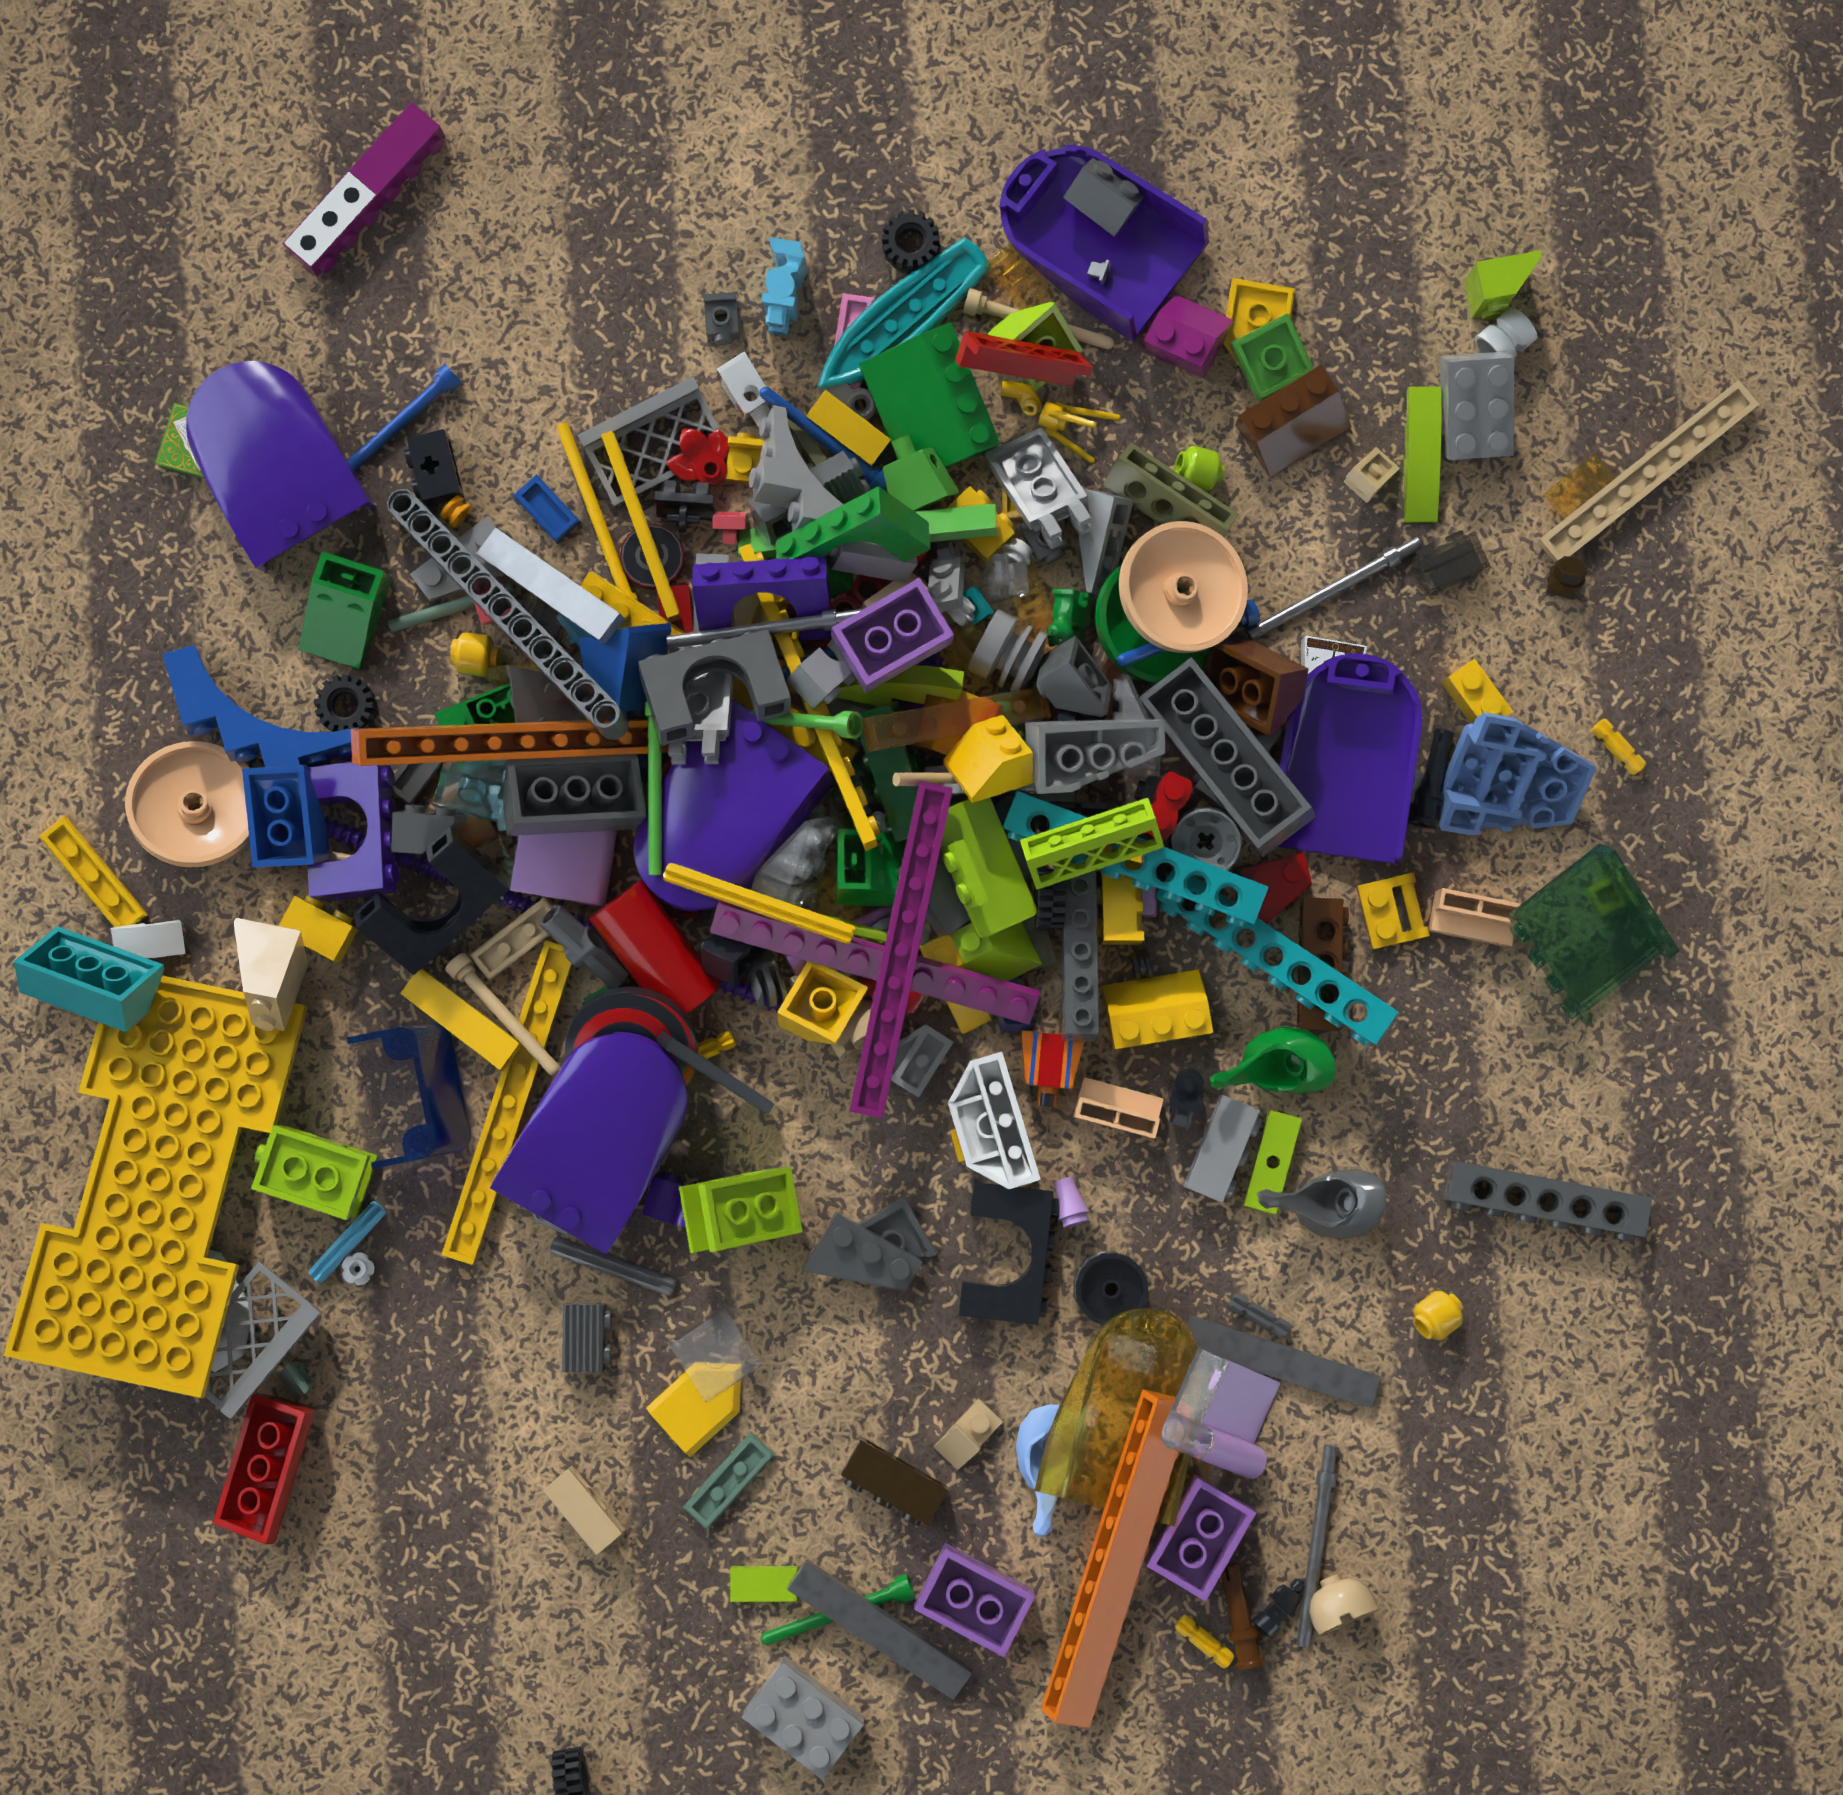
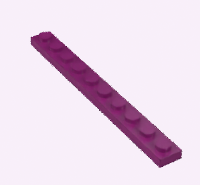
M919 781L850 1112L883 1118L953 788Z
M720 900L718 901L709 932L876 981L884 950V945L853 937L850 944H845ZM918 955L910 991L1030 1025L1040 993L1036 989Z

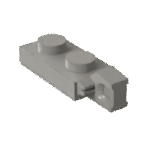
M951 540L938 542V558L931 561L928 592L940 612L961 608L963 602L965 566L960 553L954 551Z

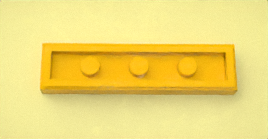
M67 816L60 818L39 836L114 927L139 924L149 915Z
M423 968L413 975L400 993L501 1071L505 1070L522 1046L517 1039Z

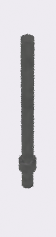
M1415 537L1397 548L1392 546L1380 553L1381 556L1260 621L1258 624L1247 628L1246 632L1253 641L1385 568L1390 570L1402 563L1401 560L1423 548L1421 541L1418 537Z
M836 609L822 611L821 615L668 635L666 638L667 646L671 649L708 644L720 638L731 639L739 637L752 630L759 632L768 629L770 635L824 628L825 631L832 630L833 626L863 609L837 612Z
M1324 1444L1321 1470H1317L1315 1484L1318 1485L1296 1643L1297 1646L1307 1648L1310 1647L1313 1626L1309 1614L1310 1601L1313 1594L1318 1590L1332 1487L1336 1486L1337 1478L1334 1468L1338 1446Z

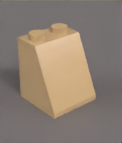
M236 918L234 928L242 986L252 1025L265 1031H272L273 1029L285 1031L308 967L301 931Z

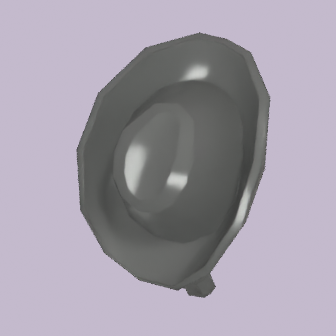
M1358 1169L1328 1172L1315 1177L1293 1193H1278L1268 1189L1257 1193L1258 1201L1264 1208L1278 1207L1295 1213L1300 1224L1316 1235L1335 1239H1347L1364 1235L1379 1225L1386 1209L1385 1186L1374 1173Z

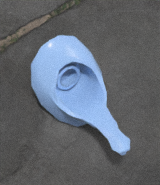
M1046 1405L1031 1410L1020 1424L1016 1442L1019 1470L1028 1487L1035 1490L1038 1499L1037 1515L1033 1523L1036 1537H1045L1052 1531L1051 1517L1055 1510L1059 1492L1075 1478L1085 1457L1088 1435L1084 1419L1071 1408L1061 1405Z

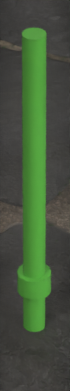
M645 702V716L648 717L649 876H661L662 746L648 703Z

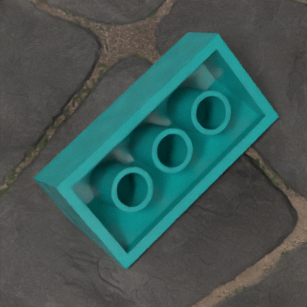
M59 926L55 927L14 961L20 993L124 1032H128L148 1014L164 972V964Z

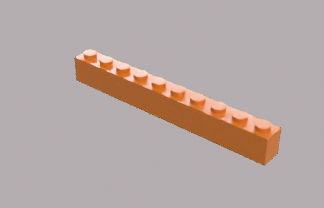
M628 718L629 726L624 736L615 740L602 736L588 720L351 729L352 763L359 766L647 754L648 718ZM606 719L604 721V724H609L612 721H607ZM669 744L663 745L662 753H668Z
M1142 1389L1041 1706V1710L1055 1723L1090 1729L1092 1719L1097 1713L1098 1701L1103 1685L1108 1679V1669L1113 1654L1118 1647V1638L1122 1625L1128 1616L1129 1603L1134 1588H1136L1139 1581V1572L1144 1557L1149 1550L1151 1534L1154 1525L1159 1519V1509L1170 1484V1475L1174 1462L1180 1453L1181 1440L1185 1428L1190 1422L1192 1407L1177 1397Z

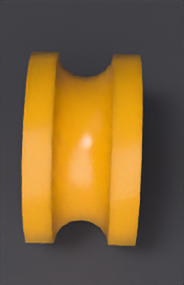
M458 495L447 503L440 517L443 520H450L449 525L452 528H456L470 514L472 506L469 503L463 504V498Z

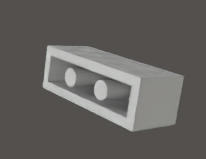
M1219 1096L1184 1182V1188L1223 1203L1225 1197L1231 1198L1237 1184V1180L1232 1179L1237 1166L1243 1168L1249 1154V1149L1245 1148L1249 1136H1256L1262 1119L1258 1118L1260 1110L1227 1096Z

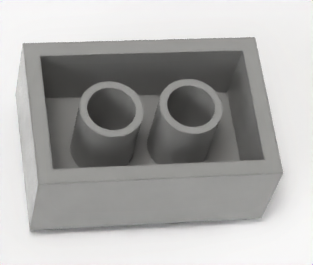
M1505 351L1440 356L1441 454L1448 460L1514 456V357Z
M785 1655L746 1706L742 1715L745 1721L821 1780L825 1778L864 1725V1716Z

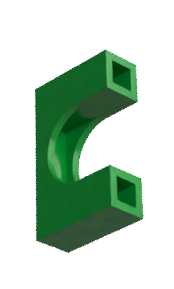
M878 486L777 539L776 559L826 557L831 599L853 588L852 573L831 570V557L827 554L833 548L849 542H870L883 547L903 562H906L931 549L929 522Z

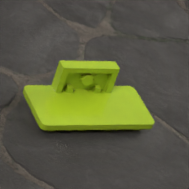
M991 798L974 803L967 799L949 807L940 849L943 853L945 867L953 877L957 895L967 910L977 936L980 938L988 937L1033 917L1037 913V908Z

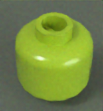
M1190 446L1185 452L1181 451L1177 456L1174 471L1205 492H1208L1216 483H1221L1225 466L1221 464L1218 452L1198 446Z

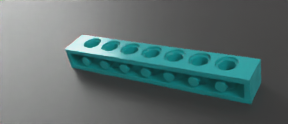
M1017 791L1003 829L1009 831L1008 838L1020 842L1021 839L1036 835L1031 830L1030 823L1037 815H1043L1049 819V830L1088 817ZM1136 837L1134 841L1142 843L1148 840ZM1111 844L1112 852L1117 851L1120 847V844ZM1166 847L1143 854V865L1138 870H1129L1125 866L1124 861L1104 867L1100 872L1118 880L1121 874L1134 878L1133 886L1149 892L1152 886L1165 890L1163 897L1182 904L1184 898L1196 902L1194 909L1212 916L1215 910L1228 914L1227 922L1245 928L1246 922L1255 924L1268 890V886ZM1083 853L1075 855L1071 862L1076 864L1085 862L1088 855ZM1161 863H1169L1174 868V877L1169 882H1161L1156 877V868ZM1193 875L1202 876L1206 882V887L1200 894H1192L1187 888V881ZM1224 887H1232L1237 893L1236 902L1231 906L1222 905L1218 899L1219 892Z
M1174 868L1164 882H1169L1173 879L1175 874ZM1194 875L1187 881V888L1192 894H1200L1206 887V883ZM1159 889L1155 895V898L1161 901L1158 908L1173 918L1179 913L1188 919L1185 926L1200 936L1206 931L1216 938L1212 944L1227 954H1230L1233 949L1242 955L1243 958L1240 962L1257 973L1259 968L1269 973L1270 977L1267 981L1282 991L1287 986L1296 991L1298 995L1295 999L1312 1010L1317 1005L1326 1011L1323 1016L1324 1019L1339 1029L1342 1024H1345L1354 1030L1351 1037L1366 1047L1371 1042L1379 1046L1400 1015L1399 1011L1258 918H1256L1255 924L1246 922L1245 928L1228 922L1223 929L1217 930L1212 926V915L1199 910L1187 911L1185 908L1186 898L1180 904L1163 897L1165 890ZM1219 893L1218 899L1222 905L1231 906L1234 904L1233 901ZM1246 930H1252L1256 936L1255 943L1249 948H1243L1239 943L1241 933ZM1274 948L1281 949L1283 952L1282 962L1278 966H1269L1266 960L1267 953ZM1300 967H1308L1311 971V979L1304 985H1298L1294 980V973ZM1328 985H1334L1339 990L1338 999L1331 1004L1325 1003L1321 996L1322 990ZM1355 1004H1363L1367 1008V1017L1362 1022H1353L1349 1016V1011Z

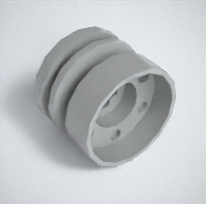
M998 609L986 628L967 671L987 680L997 669L1001 671L998 687L1003 688L1011 676L1015 680L1011 686L1010 693L1017 696L1020 690L1031 681L1044 655L1048 634L1040 631L1035 641L1031 643L1028 640L1033 631V626L1028 625L1022 634L1018 636L1014 634L1017 618Z
M1210 805L1196 806L1184 812L1177 820L1176 827L1171 834L1172 850L1226 871L1236 862L1241 849L1240 832L1234 820L1222 809ZM1201 832L1205 835L1210 833L1214 835L1211 839L1212 847L1208 848L1205 845L1199 847L1197 845L1200 841L1198 835Z

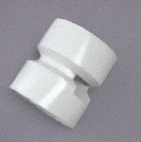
M1510 307L1497 318L1495 326L1489 325L1475 337V344L1480 353L1505 351L1515 358L1517 356L1516 351L1523 352L1537 339V332L1530 320L1521 311Z

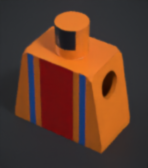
M1021 1032L1024 1084L1038 1086L1036 1106L1056 1108L1058 1088L1072 1089L1085 1041H1062L1061 1034Z

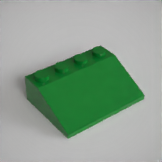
M951 322L919 334L859 363L860 370L887 436L891 439L890 443L910 435L916 451L933 448L946 469L983 455L1001 444L971 369L960 367L955 362L960 342Z

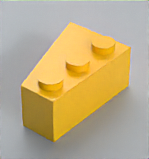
M1106 845L1103 852L1112 853V845ZM1142 855L1125 860V866L1133 871L1140 869L1142 866ZM1100 873V885H1096L1097 905H1100V918H1097V937H1100V945H1140L1144 941L1141 888L1132 885L1134 878L1121 874L1118 880Z

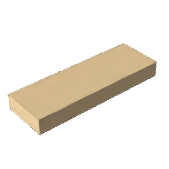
M549 897L542 898L469 955L489 981L549 936L539 926L541 919L554 906Z

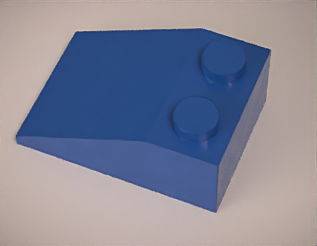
M307 765L242 769L252 868L310 865L330 860L327 826Z

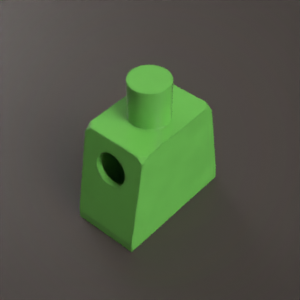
M910 435L891 442L898 460L883 467L887 491L890 495L914 512H917L959 493L933 448L916 451Z

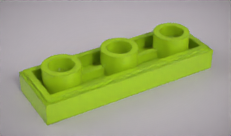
M1273 1110L1268 1111L1243 1206L1277 1214L1278 1207L1266 1209L1261 1206L1257 1193L1265 1189L1278 1193L1283 1192L1302 1122L1301 1118ZM1270 1156H1275L1278 1164L1275 1168L1271 1169L1267 1165V1159Z

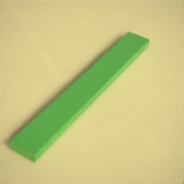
M996 503L916 512L929 522L930 542L997 535ZM759 528L739 530L738 548L751 544L755 554L761 552L764 559L776 558V543L771 545Z

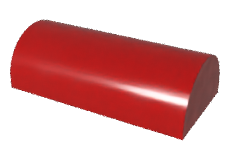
M642 879L588 918L641 988L650 989L665 995L678 1004L686 1014L705 1001L722 984L718 978L704 972L701 965V956Z
M254 1393L248 1404L213 1524L265 1545L276 1543L315 1410L313 1408L282 1397Z

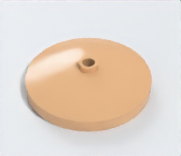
M1174 521L1151 529L1131 546L1120 569L1119 595L1129 622L1144 639L1166 651L1195 653L1220 643L1234 631L1246 608L1248 583L1239 555L1222 535L1198 523Z
M181 742L164 747L153 753L137 768L127 787L125 809L134 837L151 855L176 866L204 867L230 858L249 841L242 769L250 767L246 762H231L224 747L208 742Z

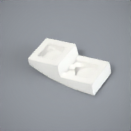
M180 920L147 925L140 923L111 928L114 947L144 958L186 954Z

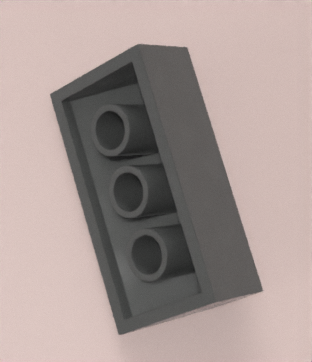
M637 754L507 760L503 796L507 836L637 829L638 825L646 818Z

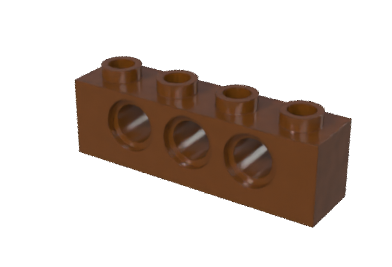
M1310 897L1300 899L1299 946L1317 958L1319 956L1328 958L1331 967L1347 977V973L1342 972V959H1347L1348 941L1343 939V926H1348L1349 909L1348 907H1343L1344 899ZM1320 923H1324L1331 928L1332 936L1329 941H1323L1318 938L1316 928ZM1308 967L1298 968V985H1304L1311 979V971ZM1328 985L1324 988L1330 995L1329 1004L1334 1003L1339 997L1338 988L1334 985ZM1297 1001V1028L1308 1031H1340L1338 1027L1323 1018L1326 1011L1317 1005L1311 1010Z

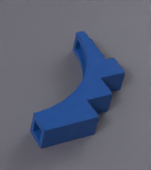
M195 645L163 654L181 721L187 734L203 736L211 733L214 728L219 727L226 754L231 762H248L253 760L257 754H262L265 767L292 765L317 767L325 765L327 760L333 758L347 759L352 757L351 729L335 732H303L281 728L265 722L235 705L216 686L207 673Z

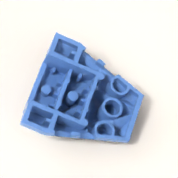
M1484 712L1475 719L1474 724L1464 726L1441 787L1445 797L1440 806L1439 827L1443 831L1472 836L1481 835V829L1499 828L1501 832L1512 831V826L1530 824L1533 829L1573 824L1595 773L1596 766L1516 718Z

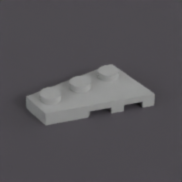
M487 516L457 538V540L495 579H499L505 574L476 554L496 528ZM450 547L445 548L442 553L448 551ZM432 558L410 574L430 601L463 591ZM470 567L463 570L461 574L466 573Z

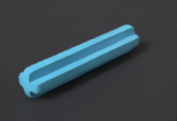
M376 1201L371 1202L310 1268L308 1273L316 1282H324L386 1214L383 1206Z

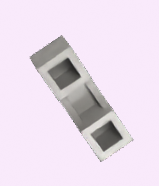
M833 638L827 646L835 653L838 661L831 659L821 648H818L786 679L813 709L822 701H825L827 705L830 704L842 692L839 688L840 685L845 683L849 687L857 679Z

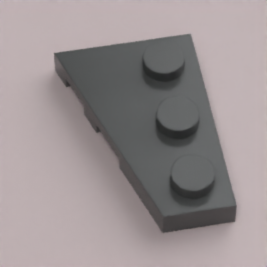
M904 1196L858 1223L917 1258L937 1255Z
M835 1212L802 1269L805 1272L906 1291L920 1268L922 1260L842 1214Z

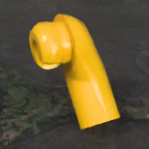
M1007 380L1002 381L1000 396L1017 399L1026 416L1033 417L1041 411L1042 403L1033 386Z

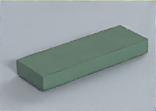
M750 1432L685 1503L683 1508L708 1530L773 1458L775 1453Z

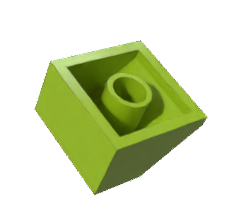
M1541 250L1476 262L1464 281L1471 317H1481L1483 321L1500 317L1541 259Z

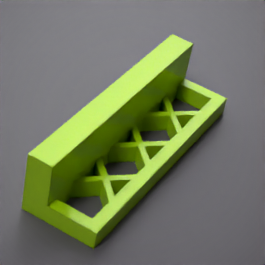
M1148 798L1020 840L1036 890L1164 848L1156 817ZM1152 830L1154 839L1142 843L1134 841L1139 834ZM1108 844H1120V847L1115 852H1103V849ZM1081 853L1088 855L1085 862L1079 864L1070 862L1075 855ZM1048 864L1057 866L1052 873L1042 876L1038 875L1036 869Z

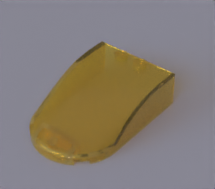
M1137 1308L1118 1314L1099 1330L1059 1405L1048 1434L1034 1491L1104 1509L1142 1389L1177 1397L1192 1407L1190 1422L1185 1428L1180 1444V1453L1174 1462L1170 1475V1484L1164 1494L1157 1523L1175 1526L1191 1455L1189 1440L1199 1418L1206 1385V1366L1203 1352L1198 1350L1192 1337L1193 1332L1182 1320L1163 1310Z

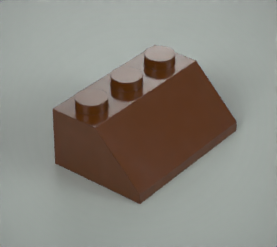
M1319 365L1240 414L1235 424L1269 478L1351 428L1340 393L1322 365Z
M1240 634L1229 635L1220 643L1209 648L1205 675L1245 724L1271 736L1277 732L1302 701L1309 668Z

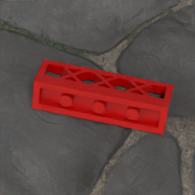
M969 331L964 332L955 362L960 367L1072 387L1077 374L1091 376L1094 368L1077 351Z

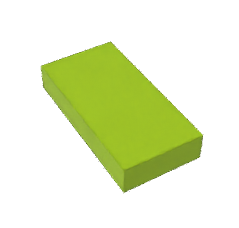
M731 1566L730 1602H797L798 1597L788 1591L787 1586L797 1573L798 1566Z

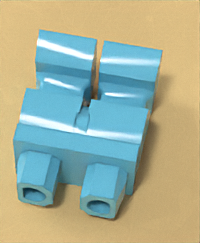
M770 237V246L777 268L769 270L766 275L765 283L768 293L763 292L761 302L766 317V325L769 326L768 333L788 337L790 321L797 322L798 295L796 289L802 287L804 278L808 274L802 242Z

